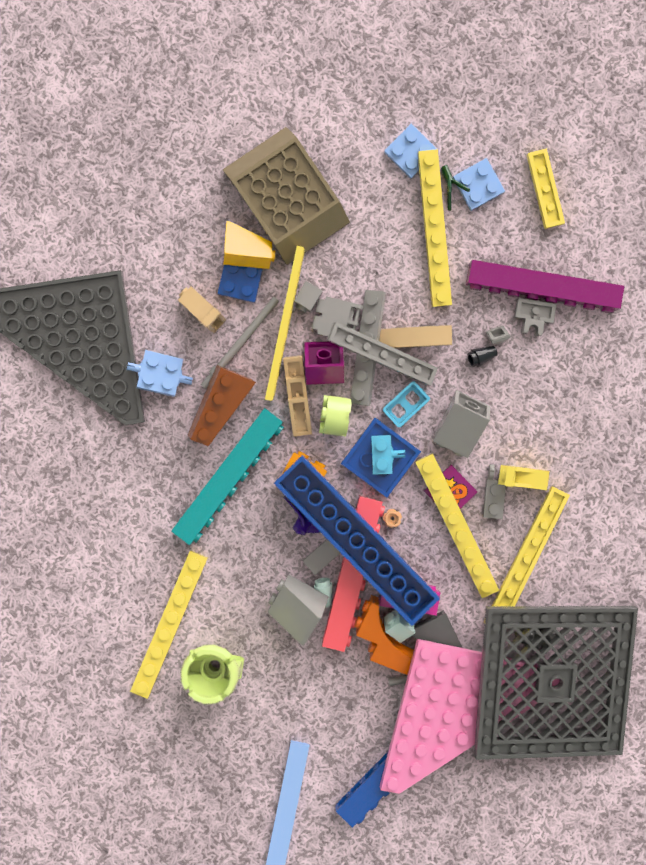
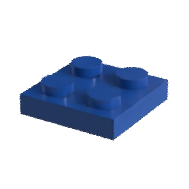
M224 265L218 295L255 303L263 268Z

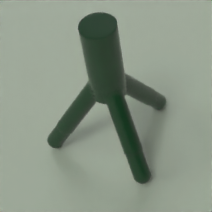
M444 165L441 167V171L447 183L448 211H451V184H455L467 192H470V189L453 179L448 165Z

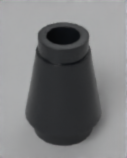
M495 346L472 349L467 354V357L472 367H480L496 357L498 353Z

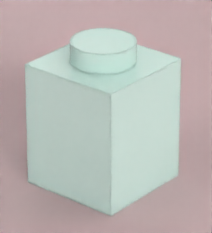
M396 610L383 617L385 632L401 643L415 634L414 625L411 626Z

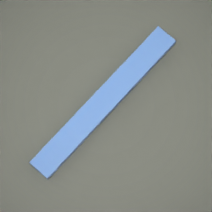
M291 740L266 865H285L310 744Z

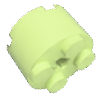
M324 395V407L321 410L320 421L324 422H320L319 433L346 436L349 425V413L351 411V399Z

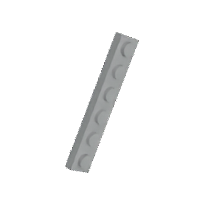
M365 290L360 333L379 341L386 292ZM358 354L356 355L350 398L351 404L370 406L376 362Z
M337 322L333 323L327 341L428 386L432 385L438 369L431 364Z

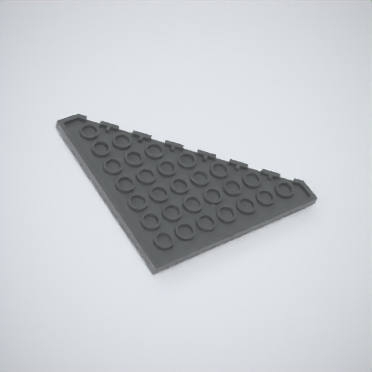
M121 270L0 288L1 334L124 425L145 422L141 391L137 388L138 372L127 370L128 362L136 364L123 272Z

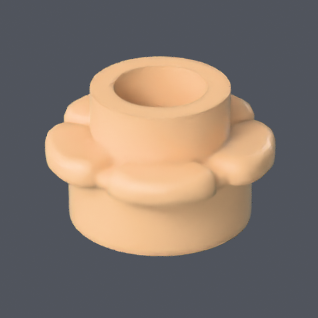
M389 509L387 513H384L383 521H385L387 527L392 528L400 525L402 516L399 511Z

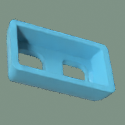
M412 381L383 408V412L397 427H401L430 400V397L415 381ZM410 391H414L420 397V400L415 405H411L405 398ZM396 404H400L406 410V413L401 418H397L391 411Z

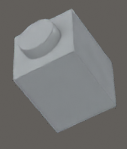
M305 281L294 300V303L297 304L296 308L304 313L307 311L311 313L323 290Z

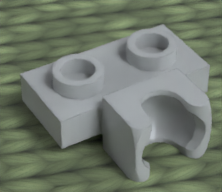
M518 298L514 318L524 319L521 334L527 333L530 326H533L536 330L535 335L542 336L544 324L554 323L557 304Z

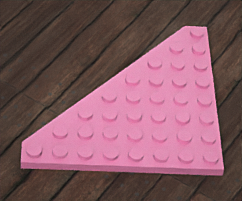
M417 639L379 786L381 791L400 794L475 745L482 652ZM503 660V667H504V666L507 664V662H506L505 660ZM520 660L515 667L519 670L526 662ZM512 668L504 676L509 679L516 671ZM530 668L523 676L528 679L535 671ZM520 677L513 685L517 689L524 680ZM503 678L501 686L506 682ZM560 679L553 680L552 686L559 684ZM536 681L532 683V686H533L534 688H535ZM529 686L522 695L526 697L533 690ZM510 687L503 695L507 698L514 690ZM500 696V704H501L504 700H503V698ZM518 696L511 704L516 707L523 699ZM533 699L530 704L534 707L537 702ZM527 705L520 713L523 714L531 708ZM508 706L501 713L506 716L513 709ZM500 716L498 718V723L502 720Z

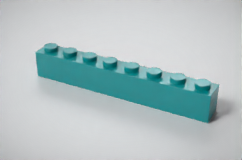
M264 408L171 532L188 545L193 541L197 543L203 535L201 530L204 526L208 528L214 521L212 517L216 511L220 513L226 505L223 502L226 497H232L238 489L235 486L239 480L243 482L249 475V472H247L248 468L251 465L254 467L261 459L258 456L261 451L264 450L266 452L271 446L272 442L270 439L273 435L278 436L283 430V421Z

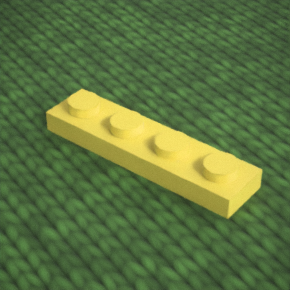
M547 148L528 153L526 156L544 229L565 224Z

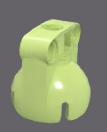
M203 645L192 649L181 668V683L185 690L189 689L188 695L195 701L204 704H216L223 701L226 696L228 697L234 691L238 680L242 678L244 658L232 655L225 648L217 645ZM211 661H218L220 663V667H213Z

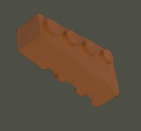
M217 365L188 432L190 440L209 446L256 382L249 377Z

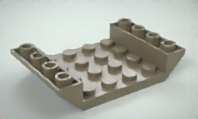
M287 127L223 169L225 175L232 185L236 187L275 245L277 252L286 265L294 261L297 246L304 247L306 253L350 223L339 199L300 141Z

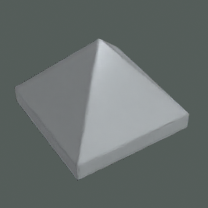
M504 326L485 331L492 344L499 345L511 338Z

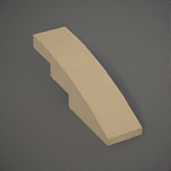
M452 325L381 329L379 341L393 348L452 345Z
M302 355L284 357L283 363L293 437L311 435L312 429Z

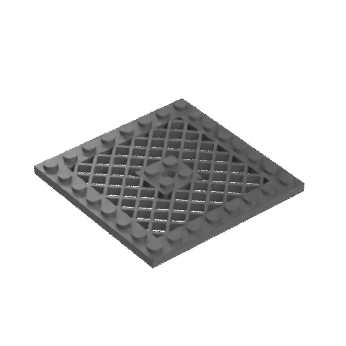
M486 606L474 747L475 759L623 755L638 608L636 606ZM592 627L600 628L597 631H595ZM518 628L526 629L523 632H521ZM537 628H545V629H543V630L540 632ZM516 630L519 636L511 642L508 637ZM535 630L538 635L530 642L526 637ZM553 630L556 635L548 641L545 637ZM572 630L575 635L567 641L564 636ZM590 630L593 635L585 641L583 636ZM609 630L611 635L603 640L601 636ZM505 640L509 643V645L506 648ZM525 640L528 644L519 651L516 647ZM544 640L546 645L538 651L535 646ZM562 640L565 644L557 651L554 646ZM578 640H581L583 644L575 650L572 646ZM599 640L601 644L593 650L591 645ZM514 649L518 654L509 661L506 656ZM533 649L536 654L528 661L525 656ZM552 649L555 653L546 660L544 655ZM571 649L573 653L565 660L562 655ZM589 649L592 653L583 659L581 655ZM607 649L609 653L602 659L599 655ZM523 658L526 663L518 670L515 665ZM577 658L581 661L579 665L574 662ZM597 658L600 662L591 668L589 664ZM503 660H505V661L507 662V664H506L504 667H503ZM587 667L589 672L581 678L579 673ZM605 667L608 671L599 677L597 673ZM513 668L516 673L507 679L504 675ZM532 668L535 672L526 679L523 675ZM595 676L598 680L590 687L587 683ZM521 677L524 682L516 689L513 684ZM503 678L506 682L501 686ZM559 678V684L552 686L553 680ZM536 681L535 688H534V687L532 686V683ZM603 685L606 689L598 696L595 692ZM530 686L533 691L524 697L522 693ZM583 686H586L588 690L579 696L577 692ZM511 687L514 692L506 698L503 693ZM594 695L596 699L587 705L585 701ZM500 696H501V697L503 698V700H504L501 704H500ZM520 696L523 700L514 707L511 703ZM533 699L537 702L534 707L530 704ZM565 704L568 708L559 715L557 711ZM583 704L586 708L580 714H577L575 711ZM602 704L604 707L596 714L593 710ZM528 705L531 710L523 716L520 712ZM547 705L549 709L541 715L539 711ZM510 706L513 710L504 716L501 712ZM573 713L576 717L568 724L565 720ZM592 713L594 717L585 723L584 719ZM518 714L521 719L512 725L510 721ZM537 714L539 719L531 725L528 721ZM556 714L558 718L549 724L547 720ZM500 716L502 720L498 723V718ZM582 722L584 726L576 733L573 729ZM600 722L602 726L594 732L592 728ZM545 723L548 727L542 733H539L537 729ZM564 723L566 727L557 733L555 729ZM508 724L511 728L503 735L500 730ZM527 724L529 728L521 734L518 730Z

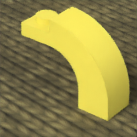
M501 465L498 484L509 487L516 486L547 490L550 471Z

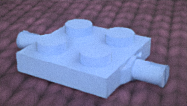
M145 350L144 358L140 365L128 362L127 370L138 372V389L175 397L180 383L191 385L193 377L182 375L183 359Z

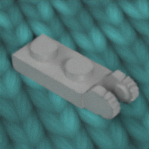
M490 464L488 479H486L483 517L503 519L506 486L498 484L499 480H493L495 468L494 465Z

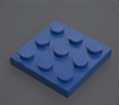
M374 418L341 464L382 495L388 497L421 451L377 418ZM391 435L393 450H405V453L398 454H405V458H394L392 463L393 474L373 475L371 436Z

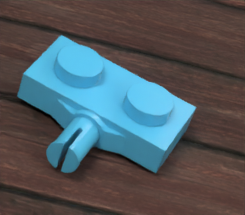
M391 435L371 436L373 475L393 474L394 458H405V454L398 455L405 453V450H393Z

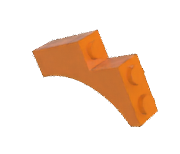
M371 594L369 601L366 600L363 604L361 617L358 616L355 621L356 636L371 641L368 647L370 661L408 675L414 649L403 645L385 632V626L379 614V597Z

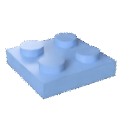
M410 124L384 150V153L412 179L419 172L417 153L419 151L438 149Z
M487 158L453 176V179L470 189V192H467L458 187L470 211L505 192Z

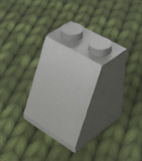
M456 390L434 434L433 441L441 448L452 450L457 456L468 458L490 421V406Z
M288 575L285 581L281 579L276 588L278 590L277 595L273 593L268 602L271 605L268 613L304 646L319 623L329 596Z

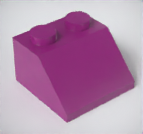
M329 341L305 342L306 385L344 383V355L342 347Z

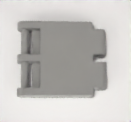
M327 296L325 300L318 299L316 313L322 315L321 317L314 316L311 329L317 330V335L326 337L329 336L334 322L349 328L352 325V329L356 330V326H359L358 318L363 305ZM357 309L354 321H352L354 310Z

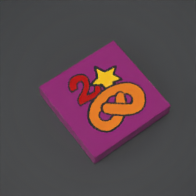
M450 464L442 473L461 509L478 491ZM427 487L424 492L434 501Z

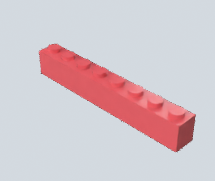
M359 495L356 511L379 533L380 525L377 523L379 517H382L385 506H382L383 502ZM343 557L322 640V647L345 652V648L350 646L352 636L349 633L351 628L354 629L356 617H354L355 609L359 610L361 599L358 598L359 593L364 591L366 580H363L364 576L345 557Z

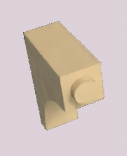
M192 286L189 289L185 288L179 294L180 298L178 301L213 334L226 321V318Z

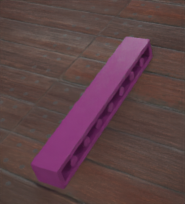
M471 260L469 263L466 285L470 286L471 290L481 291L484 288L489 289V292L493 294H500L501 291L508 292V296L519 297V295L527 296L526 299L529 300L543 298L546 299L545 302L556 304L557 301H560L569 307H576V304L583 305V309L587 310L601 308L604 313H614V311L621 309L625 287L623 285L478 260Z

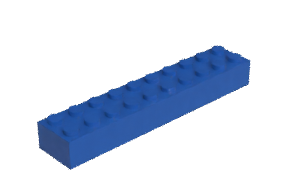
M303 455L274 482L278 489L411 626L440 600L438 594Z

